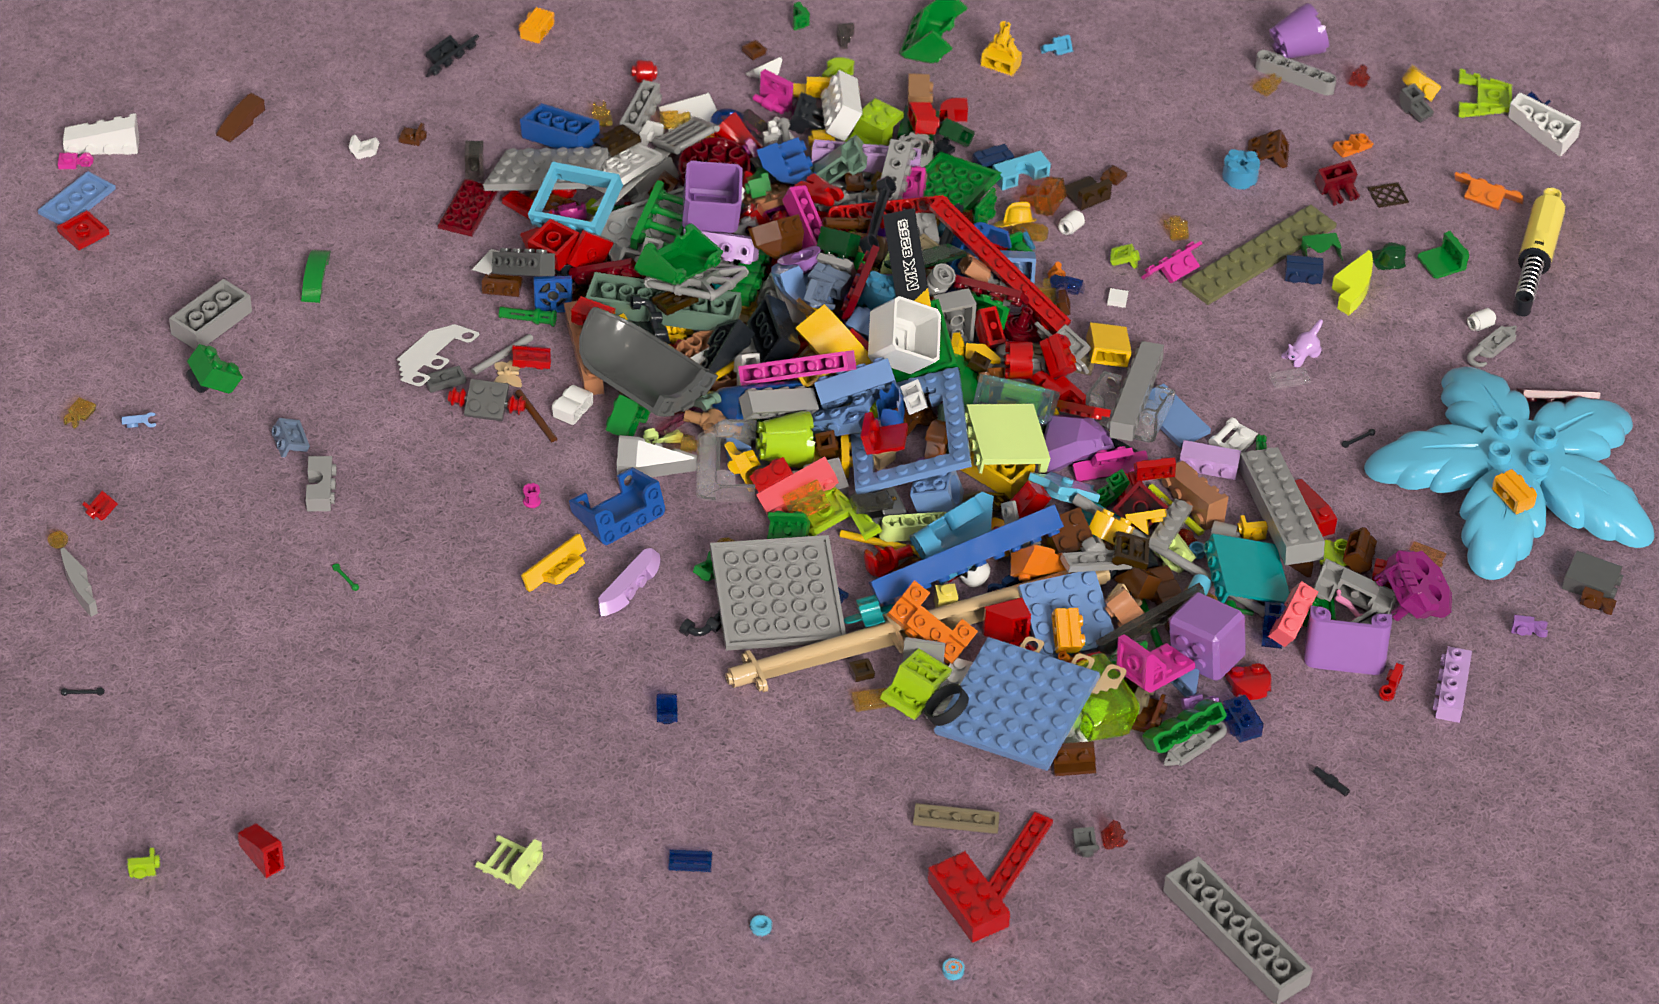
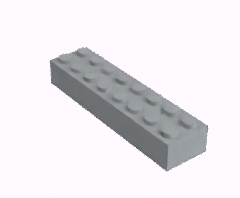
M1279 448L1251 450L1240 453L1241 475L1263 520L1267 522V529L1284 564L1291 565L1323 560L1325 540Z
M1199 856L1166 875L1163 892L1274 1004L1282 1003L1309 986L1313 969Z

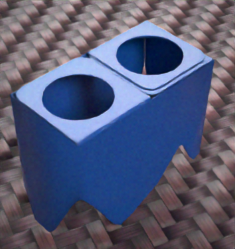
M892 383L888 393L880 389L881 400L878 399L876 401L881 426L901 424L904 421L906 404L899 386L897 389L895 384Z

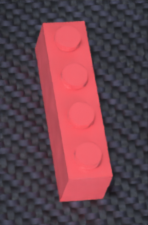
M823 457L761 491L756 496L767 516L768 512L783 511L786 513L791 509L798 508L807 500L816 498L818 494L834 488L839 482L827 459Z

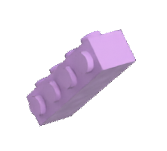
M701 231L724 251L721 256L724 261L738 259L741 260L740 263L751 264L753 261L758 260L759 249L754 247L751 236Z
M1448 646L1446 654L1442 653L1440 665L1444 666V668L1439 669L1438 680L1441 681V684L1437 683L1435 695L1439 696V698L1434 699L1432 709L1436 711L1435 718L1460 723L1472 651Z

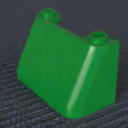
M691 223L685 227L686 232L683 236L677 235L674 242L657 250L653 243L646 244L634 269L640 275L672 285H680L685 280L711 267L715 268L718 266L724 251Z

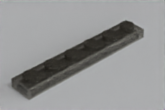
M1198 583L1095 641L1098 652H1101L1103 656L1112 654L1118 648V637L1125 634L1134 640L1149 633L1159 625L1165 624L1195 593L1199 592L1205 595L1204 588Z

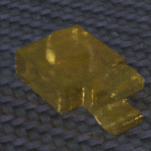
M1043 278V288L1039 289L1056 305V288H1051V278Z

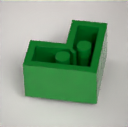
M199 344L187 360L199 384L207 388L229 394L232 393L243 378L239 367L232 362L222 361L217 354V350L212 346Z
M619 394L613 403V412L606 421V431L618 436H634L639 422L646 423L651 412L628 396Z

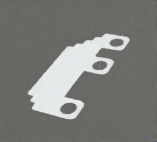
M456 324L429 331L397 359L401 361L398 365L402 366L399 370L402 371L400 375L403 378L400 380L415 386H422L430 379V376L417 372L423 365L434 369L443 368L449 362V359L436 354L454 338L464 342H472L479 336V332ZM466 332H471L474 334V337L471 339H464L462 338V334ZM435 359H442L444 361L440 366L431 364ZM415 376H423L425 378L420 383L412 381Z

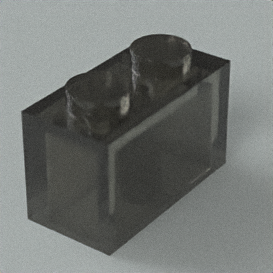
M465 141V178L473 181H484V141Z

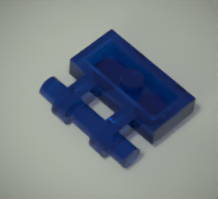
M1052 275L1050 278L1051 286L1055 290L1062 287L1068 290L1069 294L1078 295L1079 293H1084V280L1060 275Z

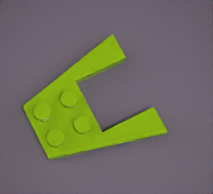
M836 487L826 490L816 498L800 505L801 512L805 513L811 522L808 536H817V534L850 516L865 541L882 532L880 525L876 524L867 514H864L857 505L850 502Z

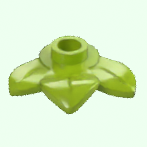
M1337 539L1335 542L1325 540L1324 559L1319 560V563L1323 565L1325 559H1328L1343 567L1347 566L1343 561L1347 540Z

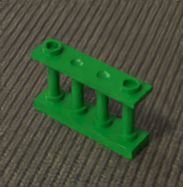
M657 180L630 238V248L638 250L639 245L643 244L645 238L648 237L645 232L647 229L650 230V228L675 236V238L677 235L683 236L685 228L682 226V223L679 229H675L654 222L652 219L653 215L659 214L682 222V214L659 207L660 200H667L683 206V198L666 193L664 182Z

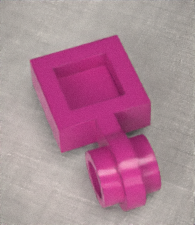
M87 152L81 154L79 158L78 153H59L58 169H77V164H80L82 167H90L94 159Z

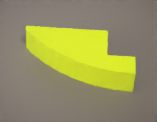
M1371 251L1365 252L1333 278L1332 289L1341 294L1337 309L1348 316L1359 307L1367 295L1373 267Z

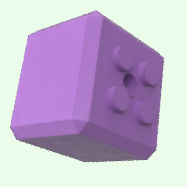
M690 161L687 163L683 189L682 226L685 228L692 223L701 231L727 233L737 231L742 204V168L738 164Z
M1197 592L1169 618L1170 645L1194 661L1195 668L1200 670L1199 674L1218 681L1246 655L1245 616L1241 611Z

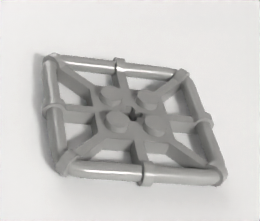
M720 262L715 268L711 267L685 280L680 285L667 284L666 282L646 277L643 283L647 288L673 292L678 296L683 294L714 301L715 298L720 297L727 290L735 288L736 284L745 278L749 271L745 266ZM714 283L721 286L714 291L710 284ZM694 286L696 289H691L687 287Z

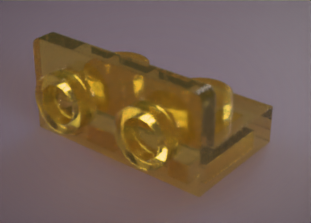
M814 480L783 495L789 513L800 511L808 517L831 506L818 480Z

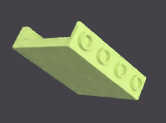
M1034 404L966 405L965 417L968 438L970 440V451H973L974 465H977L979 473H982L984 465L1037 464L1039 472H1047L1051 458Z

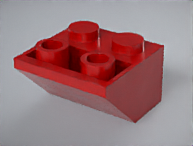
M1023 598L986 606L984 608L983 636L1006 643L1014 641L1023 642L1026 637H1029L1031 613Z

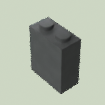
M1577 551L1565 575L1562 589L1582 596L1586 586L1603 592V597L1614 599L1618 590L1615 587H1620L1624 575H1621L1623 566Z

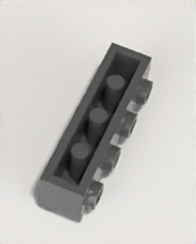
M500 248V252H493L492 274L555 276V253H547L546 249H536L535 253V249H524L523 252V249L512 248L511 252V248Z

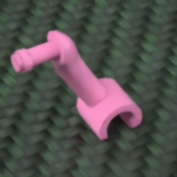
M1340 589L1336 591L1337 596L1335 600L1345 605L1354 614L1355 618L1352 620L1363 615L1356 610L1351 601L1341 596Z

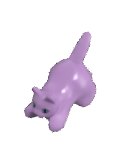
M1318 320L1310 331L1301 333L1293 345L1288 344L1287 351L1281 357L1293 360V366L1296 368L1304 363L1306 357H1318L1322 347L1320 346L1317 333L1322 326L1323 320Z

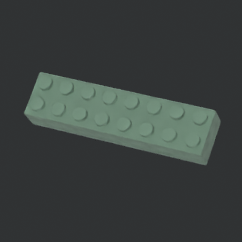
M595 272L586 298L615 308V315L624 313L628 320L638 322L649 321V311L647 307L642 305L641 309L632 310L630 296L639 294L641 298H646L652 302V297L666 291L647 288L643 283L644 279ZM688 286V288L696 289L694 286ZM726 291L720 297L715 298L714 301L699 298V302L692 304L690 307L683 308L674 314L667 316L662 312V324L700 331L715 330L718 324L739 319L742 310L741 293ZM654 305L656 312H659L660 310L657 308V305Z

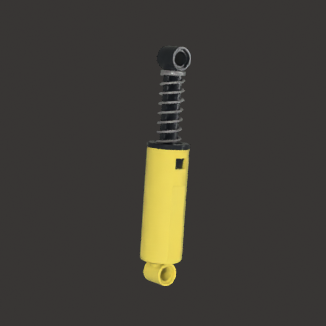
M1556 188L1545 189L1543 195L1534 201L1519 253L1518 265L1522 271L1512 310L1514 314L1521 317L1530 315L1540 277L1551 267L1565 214V204L1561 200L1562 193Z

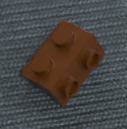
M485 274V278H482V294L519 297L523 278L521 276Z

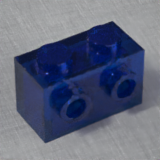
M1246 695L1223 701V707L1227 715L1223 722L1228 723L1231 735L1236 737L1239 743L1262 736L1264 723Z

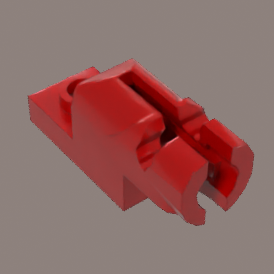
M1039 371L1031 378L1034 382L1031 385L1044 387L1043 397L1052 404L1053 399L1084 405L1088 404V396L1064 375L1055 380L1046 372Z

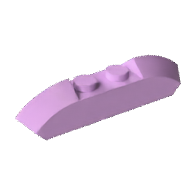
M652 548L644 549L599 596L598 611L600 617L623 609L630 603L628 600L634 597L637 589L644 587L646 582L655 576L660 566V554Z

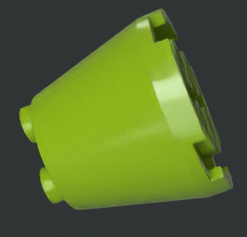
M799 411L758 422L757 430L760 434L759 438H756V450H759V459L771 462L776 458L784 457L789 467L803 469L804 465L812 464L815 441H813V431L810 429L814 428L810 411Z

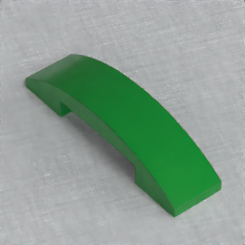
M311 250L304 274L301 302L320 303L324 275L331 251Z

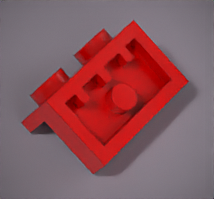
M1175 457L1142 460L1134 463L1136 481L1175 477Z

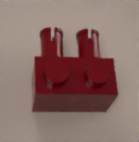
M1351 160L1318 169L1314 182L1321 195H1329L1334 206L1337 203L1342 204L1344 202L1339 190L1344 189L1350 201H1353V198L1357 200L1360 197L1354 185L1358 173Z

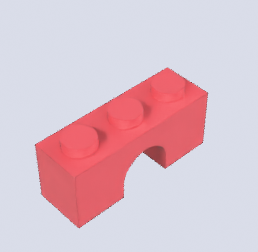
M1302 581L1291 590L1284 604L1286 606L1285 611L1275 621L1268 637L1284 647L1296 638L1318 591Z

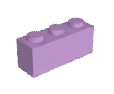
M1184 440L1180 461L1186 462L1197 473L1236 480L1241 451Z

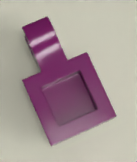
M748 137L744 140L746 145L741 147L745 153L756 157L758 156L757 145L751 137Z

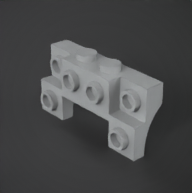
M1325 559L1321 566L1319 576L1313 588L1318 591V598L1329 602L1333 595L1337 596L1336 591L1340 589L1341 596L1351 601V603L1367 611L1378 606L1383 614H1391V610L1397 600L1392 589L1386 586L1381 587L1375 581L1328 559Z

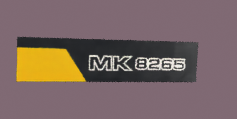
M915 208L884 214L883 220L896 297L900 296L931 307Z

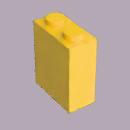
M1090 322L1086 336L1087 344L1091 347L1089 351L1090 362L1128 367L1131 347L1127 327Z

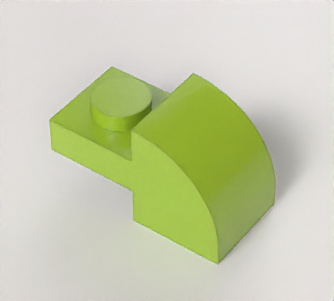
M843 57L833 58L827 61V70L823 72L822 77H832L839 70L852 75L854 74V61Z

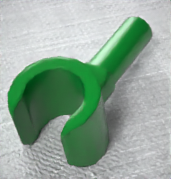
M1233 600L1227 601L1228 606L1241 611L1242 614L1253 616L1254 611L1237 607L1236 602Z

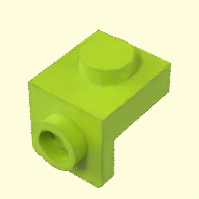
M154 847L150 848V857L128 858L130 877L141 879L145 876H156V868H160V856L155 855Z

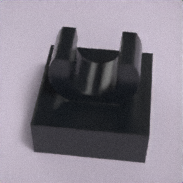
M943 137L942 140L934 145L933 154L935 156L940 152L949 155L955 152V147L950 144L948 138Z

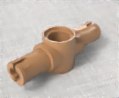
M710 409L703 413L686 410L684 414V422L699 424L708 434L714 435L719 433V431L723 432V430L737 434L741 433L742 424L735 425L729 419H726L720 410Z

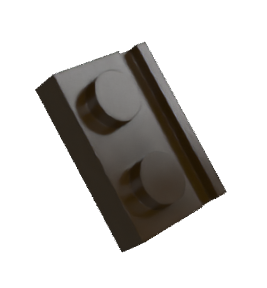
M668 291L652 297V303L657 305V308L667 316L699 302L697 297L683 294L678 296Z

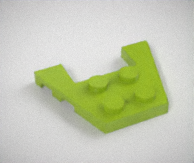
M1465 69L1459 70V84L1477 86V104L1459 102V118L1509 112L1510 103L1512 102V84L1493 78L1487 80L1481 78L1480 74L1474 73V75L1466 73Z

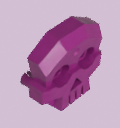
M1397 551L1388 558L1385 570L1374 577L1375 580L1379 579L1376 583L1381 587L1390 582L1400 604L1391 610L1392 618L1396 621H1400L1409 613L1416 619H1426L1429 616L1444 618L1452 612V591L1444 574L1423 551Z

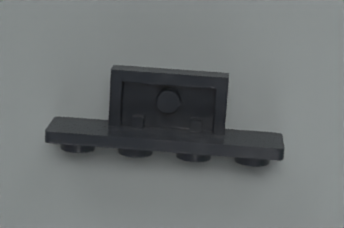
M476 34L460 45L449 35L428 50L425 56L434 65L430 67L425 76L427 78L431 75L437 76L442 71V67L448 68L454 62L453 59H460L467 49L469 51L474 49L479 36Z

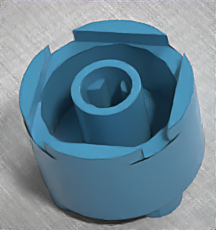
M1230 150L1224 159L1223 181H1226L1229 186L1236 189H1248L1250 186L1255 185L1258 181L1260 168L1257 153L1254 151Z
M876 271L870 272L859 302L862 305L863 303L866 304L867 308L872 311L874 308L896 298L892 275L887 276Z

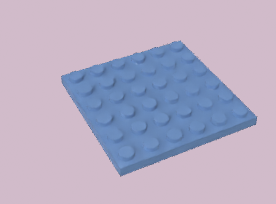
M988 637L960 684L969 696L966 709L954 721L943 726H936L934 728L935 734L1048 771L1097 684L1100 673ZM960 693L954 694L944 712L956 703Z

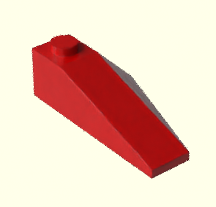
M1303 479L1295 480L1322 536L1335 534L1337 517L1331 507Z

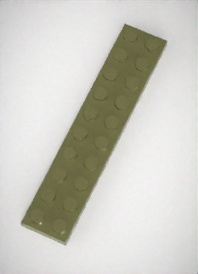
M1310 204L1182 282V286L1209 305L1282 261L1287 255H1292L1300 250L1302 236L1326 234L1336 228L1337 223Z

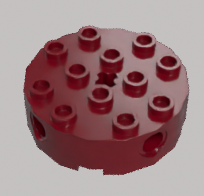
M723 137L704 138L700 142L684 149L679 157V184L683 187L686 164L690 161L738 164L742 168V181L745 172L750 171V158L748 154L741 149L738 143Z

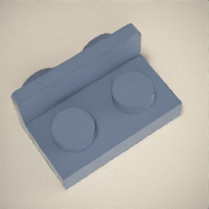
M278 418L276 424L272 427V436L275 439L281 457H286L289 450L307 452L310 445L300 420Z

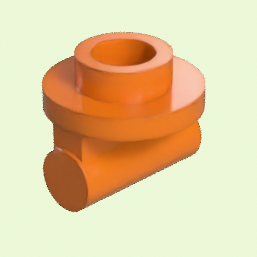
M1056 262L1048 271V280L1050 282L1060 283L1066 277L1060 262Z

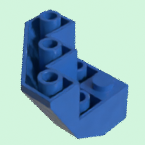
M799 137L781 144L774 143L757 150L763 168L779 182L795 185L800 181H806L807 177L813 174L810 170V167L813 166L809 156L806 157L804 153L807 150L804 140L800 141Z

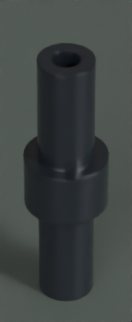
M1318 766L1314 768L1313 773L1322 779L1326 786L1336 789L1345 797L1350 793V789L1341 784L1339 779L1333 774L1329 775Z

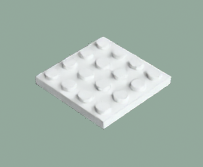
M638 143L613 157L608 155L599 171L619 174L623 185L663 160L662 153ZM589 185L590 187L599 190L603 193H605L607 190V188Z

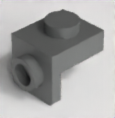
M1094 827L1072 829L1075 855L1081 854L1082 858L1093 857L1094 853H1097L1099 850V845H1096Z

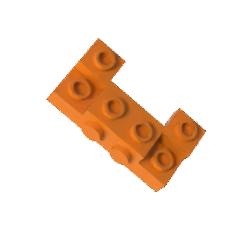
M914 580L887 613V616L901 626L910 638L945 643L944 662L948 665L952 664L978 631L963 619L959 621L953 630L948 628L921 606L930 592Z

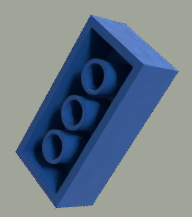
M543 103L520 119L522 138L557 149L561 147H566L567 149H575L577 147L590 148L594 145L593 139L600 135L599 120Z

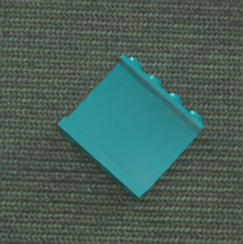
M1212 533L1209 540L1204 544V552L1207 556V564L1210 568L1211 580L1214 584L1217 600L1225 603L1230 595L1274 603L1275 611L1282 615L1286 609L1284 604L1290 593L1276 545Z

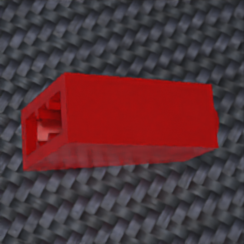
M257 823L238 832L239 846L265 878L285 868L282 842Z

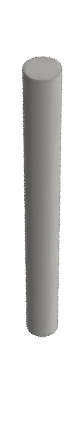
M531 334L526 335L472 368L471 373L477 375L510 355L513 345L524 346L533 341V336Z

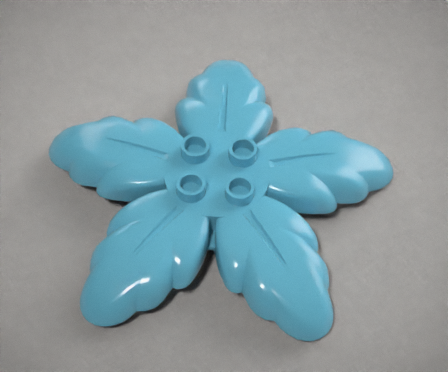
M1474 367L1454 368L1444 375L1441 382L1443 387L1441 400L1448 407L1445 416L1452 424L1438 425L1427 431L1407 432L1396 441L1374 452L1364 465L1365 473L1374 481L1397 484L1401 488L1408 490L1430 487L1433 492L1447 493L1472 487L1460 508V516L1466 520L1461 532V539L1468 548L1467 558L1470 568L1475 574L1484 579L1496 580L1505 577L1514 569L1517 561L1524 560L1530 554L1533 539L1541 537L1545 532L1546 506L1569 526L1577 529L1584 527L1602 540H1616L1623 545L1634 548L1649 546L1654 540L1653 525L1644 509L1638 503L1632 488L1617 480L1616 476L1607 466L1598 462L1611 455L1610 449L1623 445L1625 435L1633 428L1630 414L1620 405L1610 401L1576 397L1566 404L1558 401L1549 402L1536 413L1532 421L1529 420L1530 410L1526 397L1518 391H1511L1503 377ZM1511 469L1518 475L1520 474L1524 478L1525 483L1529 487H1533L1537 494L1535 506L1517 515L1492 490L1495 476L1501 473L1504 474Z

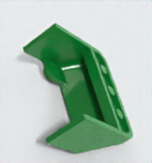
M934 0L913 17L899 54L905 59L930 64L938 63L944 55L953 49L942 38L943 33L950 31L954 27L955 18L965 12L968 7L960 0Z

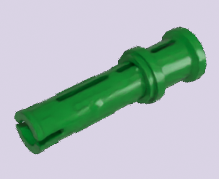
M500 306L499 318L532 321L536 325L541 323L550 324L551 327H555L557 311H543L541 308L526 310ZM511 313L525 314V316L513 315Z

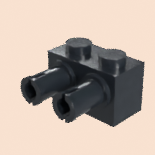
M803 92L800 93L789 117V130L798 134H803L805 129L808 128L825 130L823 109L816 107V98Z

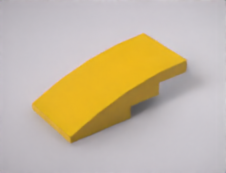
M825 304L795 328L817 355L854 350L856 366L863 363L865 365L873 363L868 357L867 350Z

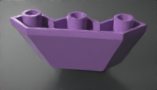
M1065 414L1053 415L1048 418L1044 439L1051 459L1047 473L1062 470L1075 461L1092 459L1096 452L1100 450H1107L1109 452L1115 448L1108 431L1093 418Z

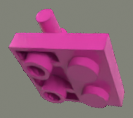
M764 69L760 73V96L755 94L753 101L761 104L763 108L775 111L781 115L785 111L789 112L792 110L793 82Z

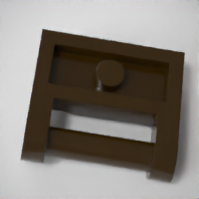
M1120 531L1113 534L1115 546L1112 563L1117 566L1125 564L1146 570L1149 561V539ZM1123 543L1128 544L1127 554L1122 553Z

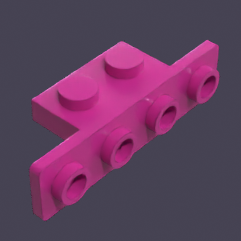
M1194 241L1184 247V251L1179 249L1171 254L1172 258L1168 259V257H1165L1158 262V266L1155 267L1153 264L1145 269L1146 273L1141 278L1144 280L1162 270L1168 281L1172 284L1200 267L1191 252L1203 243L1201 241L1196 244Z
M1122 446L1110 452L1100 450L1096 452L1091 460L1073 463L1072 468L1076 481L1083 482L1109 477L1121 469L1126 473L1134 471V463L1148 460L1146 451L1133 452L1132 448Z

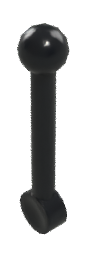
M1369 429L1367 433L1350 441H1343L1342 447L1348 448L1350 444L1369 435L1374 436L1376 432L1374 429Z
M101 687L96 690H68L63 688L60 691L62 696H67L68 694L103 695L105 692L104 688Z

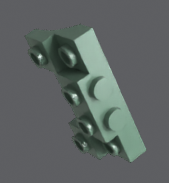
M857 135L853 136L811 166V172H815L830 184L847 172H850L852 175L862 172L867 166V155L863 152V141Z

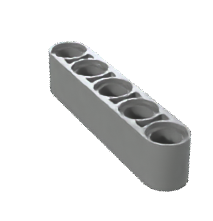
M1261 50L1257 53L1255 64L1257 71L1323 95H1332L1334 93L1335 75L1267 50Z

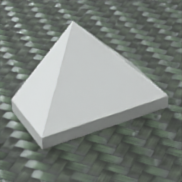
M776 58L745 74L760 79L761 71L766 69L778 75L782 58Z

